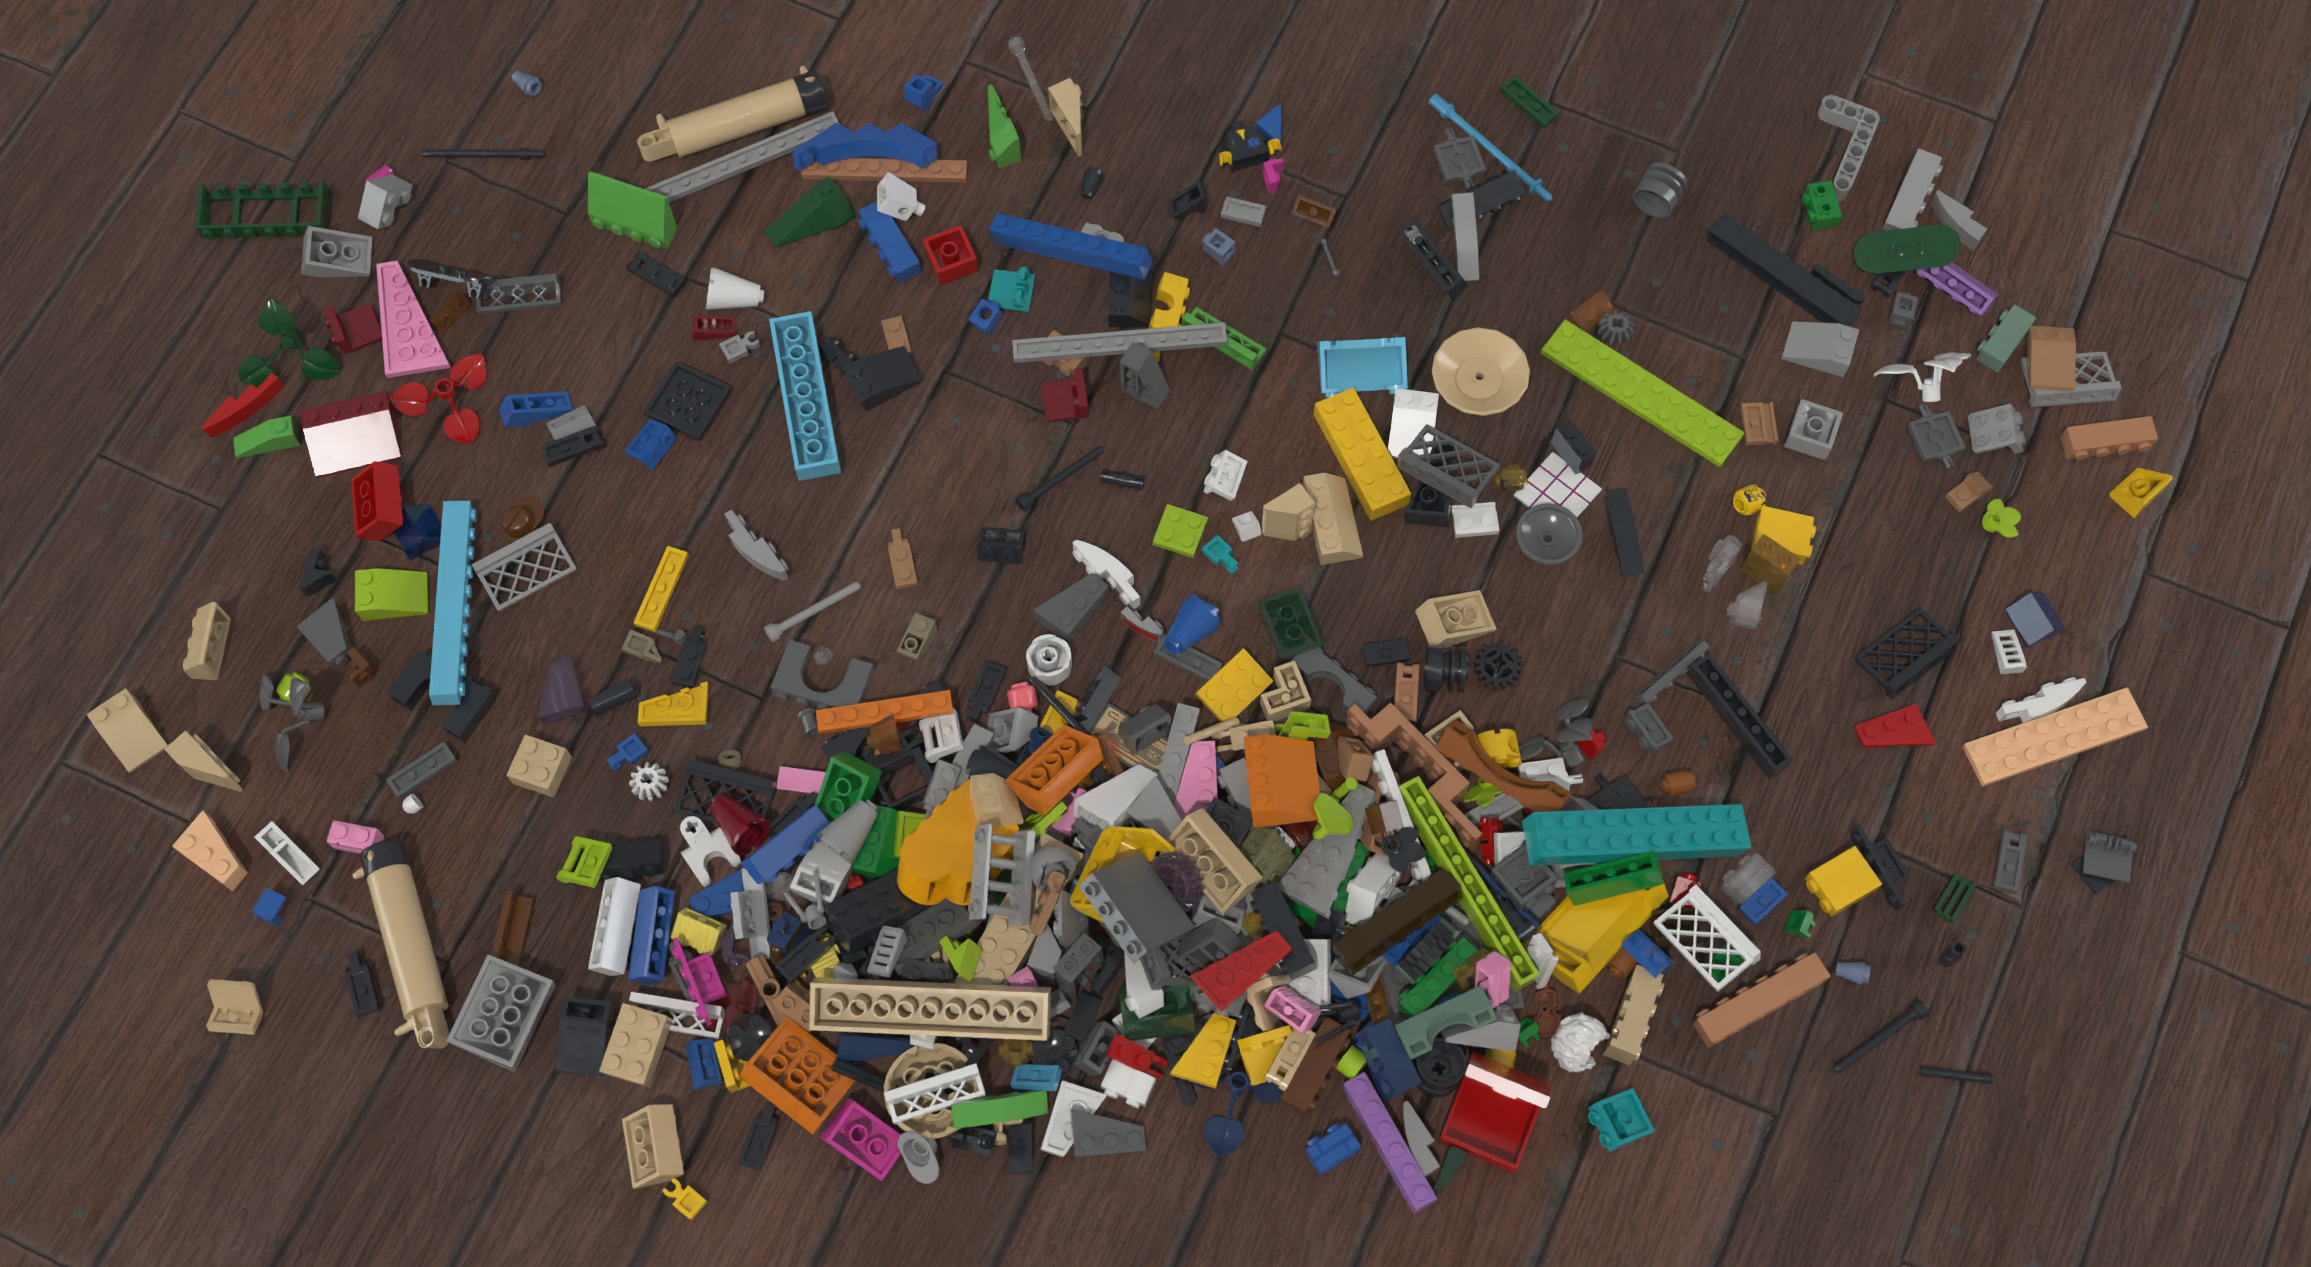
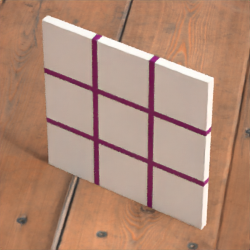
M1552 452L1524 483V489L1522 491L1521 489L1520 491L1518 490L1514 497L1529 508L1545 503L1557 504L1565 507L1578 518L1602 491V488L1582 473L1575 474L1562 458Z

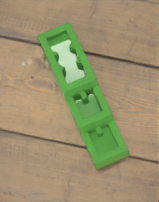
M1040 1090L1024 1093L1013 1092L1000 1096L989 1095L951 1104L953 1128L1001 1123L1048 1113L1047 1091Z

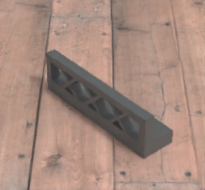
M556 273L492 280V283H487L484 298H476L477 314L562 306L561 283ZM548 292H556L555 300H546L543 297ZM527 294L536 296L532 302L522 300ZM508 296L515 298L511 304L505 305L502 303ZM491 298L494 300L490 306L482 307V299Z

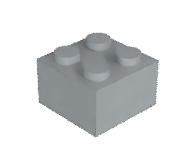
M1801 399L1795 411L1784 447L1826 460L1832 449L1843 412Z

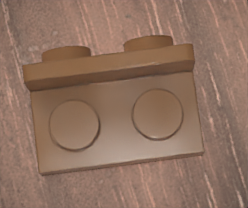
M797 981L792 984L788 983L773 1005L810 1032V991Z

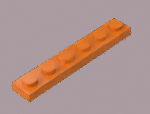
M950 690L816 710L819 734L953 714Z

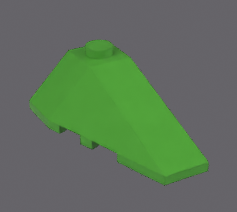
M991 84L988 85L991 146L988 153L991 161H995L999 169L1021 161L1019 137L1010 118H1007L1006 110L1001 106L1000 99Z

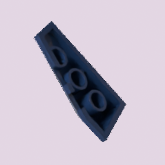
M838 1031L836 1053L837 1058L847 1062L864 1061L902 1054L916 1045L910 1044V1034Z

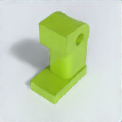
M1291 711L1278 736L1308 740L1309 737L1328 738L1331 733L1328 716Z

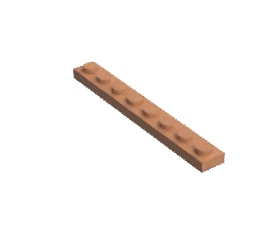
M849 158L823 166L813 162L802 169L801 175L802 179L824 180L829 176L832 180L881 181L889 172L902 181L966 183L967 160H935L925 168H921L915 164L898 159Z

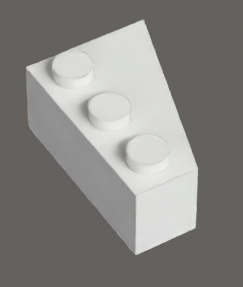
M1376 853L1373 857H1369L1365 867L1359 869L1356 878L1350 880L1347 886L1349 896L1345 912L1347 916L1345 922L1358 926L1371 919L1374 913L1382 910V907H1379L1383 898H1389L1401 876L1400 872L1390 866L1389 856L1385 857Z

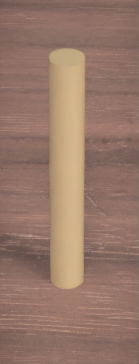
M1234 717L1185 736L1184 743L1190 745L1238 726L1239 719Z

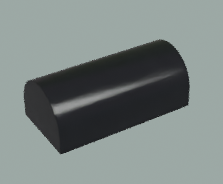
M626 680L588 698L594 714L598 717L638 697L630 681Z

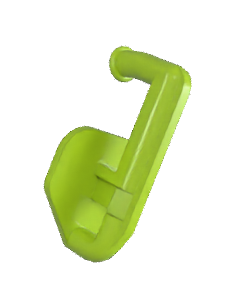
M1348 777L1330 795L1320 793L1316 797L1313 807L1319 820L1313 831L1315 840H1322L1329 834L1347 835L1350 833L1354 821L1351 814L1339 804V800L1350 790L1357 788V781L1353 777Z

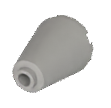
M868 799L865 802L860 800L819 831L816 836L822 842H826L831 850L852 865L878 816L876 812L877 807Z

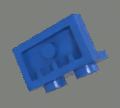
M650 419L625 449V453L629 457L643 462L648 469L652 470L673 445L677 437L667 425Z

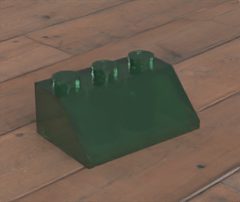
M1163 985L1161 990L1163 991L1164 1007L1141 1018L1134 1011L1131 1012L1126 1005L1127 987L1118 988L1124 1036L1128 1040L1136 1041L1196 1033L1189 986Z

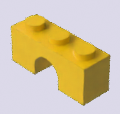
M1164 272L1159 282L1156 299L1165 302L1169 310L1155 309L1148 329L1181 326L1178 323L1179 318H1183L1186 306L1183 305V301L1187 300L1190 288L1187 287L1189 279Z

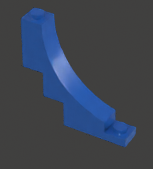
M836 122L794 149L792 153L794 168L799 171L813 162L823 166L839 160L856 157H887L925 168L937 160V145L935 141L902 123H899L887 132L867 123L853 132Z

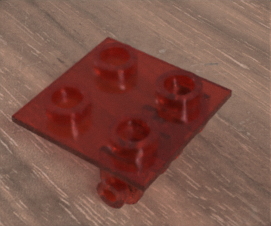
M740 981V984L722 983L726 996L709 1003V1005L721 1006L726 1011L722 1029H728L732 1021L741 1015L755 1014L758 988L756 985L750 984L749 981ZM710 1018L712 1024L709 1026L706 1024V1028L716 1029L718 1019Z

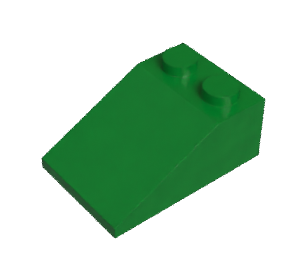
M845 751L832 756L815 805L831 823L858 801L862 800L865 802L867 799L870 801L882 771Z

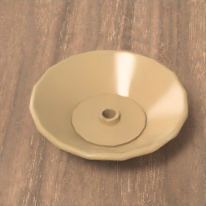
M1478 327L1459 331L1442 343L1434 355L1432 375L1437 391L1448 404L1464 413L1486 416L1501 413L1518 403L1528 388L1530 368L1525 353L1512 338L1497 330ZM1479 376V377H1482L1483 379H1482V380H1478V379H1476V377Z

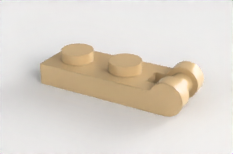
M1292 1027V1034L1287 1036L1264 1078L1265 1081L1277 1084L1278 1088L1285 1092L1316 1033L1310 1030L1301 1033ZM1278 1068L1287 1072L1284 1077L1276 1073Z

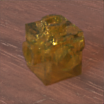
M1003 1039V1042H999V1057H1003L1005 1064H1009L1011 1067L1023 1066V1063H1028V1056H1033L1032 1041ZM1015 1048H1019V1049L1021 1050V1052H1012V1051H1013Z

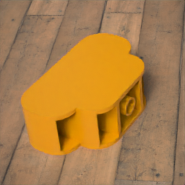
M970 779L965 781L957 790H952L947 800L943 804H938L933 814L928 819H923L918 829L905 838L904 844L901 847L897 884L903 894L919 904L934 905L942 902L944 899H948L958 905H969L974 855L973 835L975 826H977L969 796ZM1018 824L992 828V834L1014 837L1015 832L1019 831ZM991 843L990 857L1013 860L1014 848L1013 846ZM989 866V880L998 882L1009 869Z

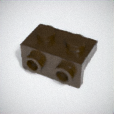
M1682 907L1681 915L1695 916V908ZM1669 909L1651 911L1649 926L1656 946L1673 945L1654 925V921ZM1667 919L1662 925L1668 930H1677L1678 919ZM1680 919V930L1694 931L1695 920ZM1697 921V932H1701ZM1679 936L1680 944H1693L1694 936ZM1696 936V943H1701L1702 936Z

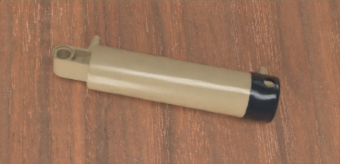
M801 66L800 75L666 121L662 114H658L656 118L659 129L641 135L637 143L642 157L646 161H654L675 153L678 154L679 158L804 116L807 117L825 111L829 108L818 73L815 70L808 72L805 66Z
M386 840L374 843L361 851L359 857L362 867L353 873V878L359 879L365 876L368 882L405 1020H407L406 1023L395 1029L394 1033L396 1036H400L415 1030L418 1044L422 1048H445L448 1045L446 1040L449 1036V1031L443 1011L449 1005L412 875V866L406 845L400 840Z

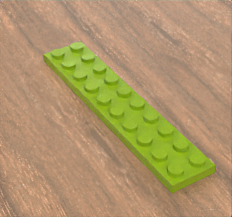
M1566 319L1541 350V354L1718 467L1723 465L1745 434V432Z

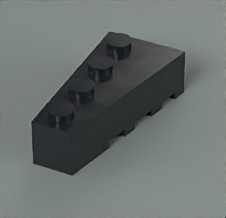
M1506 168L1502 170L1503 175H1492L1486 179V184H1476L1466 190L1467 193H1473L1476 221L1483 217V213L1489 210L1491 213L1502 208V204L1508 201L1509 203H1514L1521 199L1520 195L1525 194L1516 170ZM1449 198L1437 204L1436 207L1445 227L1454 231L1452 199Z

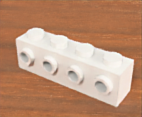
M619 877L605 880L588 970L609 976L624 974L628 965L627 956L632 943L631 935L636 921L635 913L641 884Z

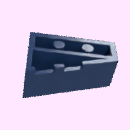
M1389 1018L1357 1035L1377 1093L1383 1104L1422 1083Z

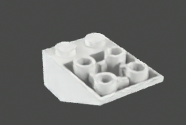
M814 841L811 846L812 849L807 852L799 865L790 889L795 896L817 902L813 873L814 870H817L822 903L825 906L842 897L849 880L848 875H851L854 862L851 865L848 861H845L831 850L826 842L820 841L817 843Z

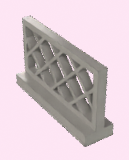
M2106 352L2076 354V361L2083 366L2080 369L2075 367V380L2079 376L2088 381V383L2080 384L2075 381L2074 391L2030 388L2026 358H2021L2020 361L2031 395L2029 399L2031 407L2116 401L2122 387L2120 381L2115 380ZM2101 359L2103 366L2100 368L2091 363V360ZM2088 367L2095 371L2096 374L2091 377L2083 372V370ZM2100 374L2107 378L2108 382H2100L2096 378Z
M551 523L472 564L498 612L577 571ZM555 539L558 544L556 554L544 551L546 544ZM528 553H539L536 564L525 562ZM543 555L554 557L551 568L540 566ZM558 559L566 560L570 565L564 571L555 570ZM511 562L520 564L516 575L505 572L507 564ZM523 565L535 568L531 579L520 576ZM538 569L550 572L547 580L543 582L535 580ZM491 573L500 574L497 585L487 583L484 577ZM503 576L515 578L512 590L500 587ZM518 580L530 582L527 591H515ZM499 590L510 593L508 601L499 604L496 599Z

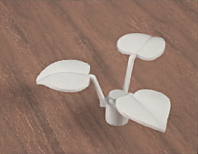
M1943 353L1934 356V360L1925 361L1924 365L1934 366L1933 378L1924 379V383L1921 382L1914 366L1907 364L1885 366L1874 373V377L1879 374L1912 373L1918 383V389H1922L1923 401L1935 402L1941 400L1940 380L1942 370L1946 369L1954 372L1962 363V360H1967L1971 357V354Z

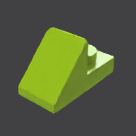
M945 936L939 942L954 969L967 981L972 980L981 954V948L971 939H967L961 944L958 940L952 941L948 936Z

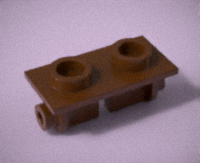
M461 290L456 294L453 293L452 297L443 304V308L440 307L433 315H430L429 323L434 327L436 326L442 334L472 306Z

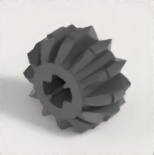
M1615 310L1611 311V314L1605 313L1603 319L1599 321L1598 325L1600 328L1598 333L1603 335L1602 341L1609 340L1610 346L1614 342L1618 346L1622 342L1627 344L1630 337L1634 334V321H1630V315L1624 316L1623 310L1619 314Z

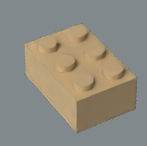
M623 1003L599 1071L605 1075L650 1088L673 1020L668 1016Z

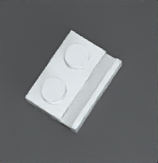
M1495 502L1477 503L1472 508L1465 505L1452 506L1451 512L1453 515L1455 538L1499 534Z
M1541 933L1533 935L1526 949V953L1540 974L1535 980L1537 989L1546 986L1559 960L1557 956L1554 957L1552 955L1553 950Z

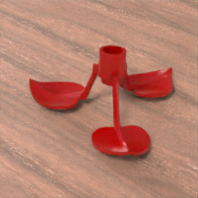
M475 354L455 363L450 371L451 381L447 378L439 379L429 398L426 387L420 383H408L389 394V399L393 406L402 414L410 417H418L425 414L427 411L426 403H430L435 395L438 394L440 399L449 401L454 412L453 415L447 416L443 423V430L447 437L456 442L473 443L480 430L478 416L468 408L458 413L452 398L455 395L454 387L459 388L463 385L467 390H475L483 386L487 379L484 357L482 354Z

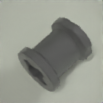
M808 708L797 714V719L802 722L805 729V737L819 734L815 708Z

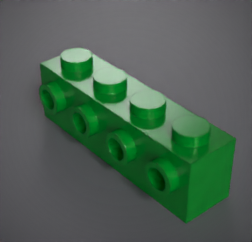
M1654 851L1564 873L1566 891L1574 906L1664 884L1661 864Z
M1464 937L1459 942L1455 940L1446 949L1448 953L1443 958L1439 956L1431 964L1433 969L1427 975L1423 973L1414 982L1416 986L1411 991L1409 989L1405 990L1399 997L1401 1002L1399 1003L1398 1010L1407 1019L1431 1009L1478 960L1481 953Z

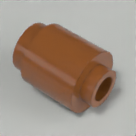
M1680 770L1664 774L1663 779L1660 780V787L1663 793H1666L1668 796H1674L1690 792L1691 789L1696 787V781L1692 771Z
M1621 947L1607 963L1608 972L1616 979H1625L1638 964V961Z

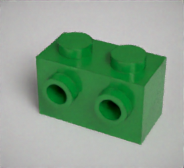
M1832 181L1807 184L1804 193H1802V203L1806 205L1808 223H1811L1813 231L1838 227L1842 214Z

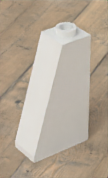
M1138 764L1079 796L1075 800L1073 816L1076 818L1080 817L1087 824H1097L1102 830L1110 826L1121 827L1129 818L1127 811L1154 776L1158 777V774Z

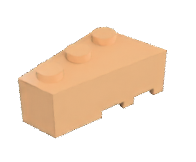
M204 810L172 846L231 891L248 874L227 843L224 835L216 826L213 818Z

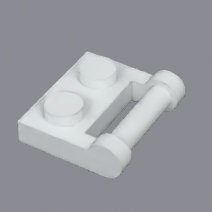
M954 708L953 714L925 718L919 722V728L923 732L926 748L924 755L927 763H934L940 757L964 749L958 715ZM934 726L936 729L937 740L939 747L936 748L934 747L933 736L931 731Z

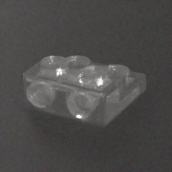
M1728 535L1724 541L1719 539L1713 547V551L1708 557L1711 561L1707 567V573L1702 578L1705 581L1702 589L1707 593L1714 588L1735 562L1743 546L1736 537Z

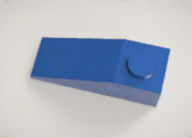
M568 392L506 395L499 410L505 427H518L566 414L572 411L573 408Z

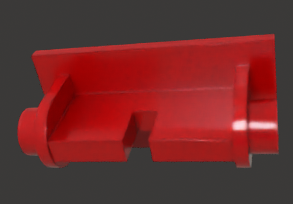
M1499 816L1490 819L1488 817L1479 818L1478 830L1482 833L1480 839L1488 840V843L1480 844L1481 860H1484V864L1495 865L1494 833H1503L1502 823L1499 821Z

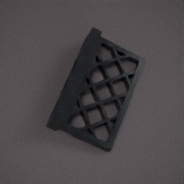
M1920 607L1857 655L1855 661L1886 690L1885 694L1892 700L1955 652L1960 638L1955 633L1950 635ZM1920 616L1926 621V627L1914 626V620ZM1900 630L1910 631V639H1897V633ZM1913 632H1926V641L1913 640ZM1930 633H1939L1943 639L1941 641H1930ZM1884 643L1894 644V652L1881 651V645ZM1897 644L1910 645V653L1897 652ZM1913 645L1926 646V652L1924 654L1913 653ZM1867 656H1878L1877 665L1868 664L1864 658ZM1881 656L1894 657V666L1881 665ZM1897 658H1910V665L1907 667L1897 666ZM1881 670L1893 671V678L1886 681L1880 675Z
M688 759L686 764L687 771L676 803L675 813L695 816L701 820L718 824L714 815L706 816L702 808L710 804L714 797H716L713 796L709 786L715 782H720L725 791L718 795L728 794L732 797L731 791L738 787L743 788L746 797L740 799L739 802L743 803L749 799L754 809L753 811L760 815L759 811L763 809L761 816L767 818L773 795L777 791V783ZM692 775L700 777L704 784L693 791L689 785ZM706 788L711 799L699 804L695 794ZM759 793L767 795L765 804L756 808L752 797ZM692 796L697 807L689 811L681 809L684 800Z

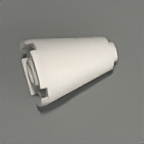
M711 267L706 309L757 307L758 302L763 303L764 290H760L761 285Z

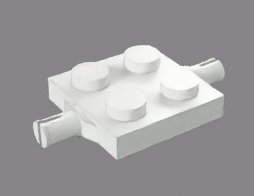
M1563 758L1527 762L1518 766L1519 777L1534 781H1553L1568 791L1571 784L1583 783L1582 774L1568 776Z

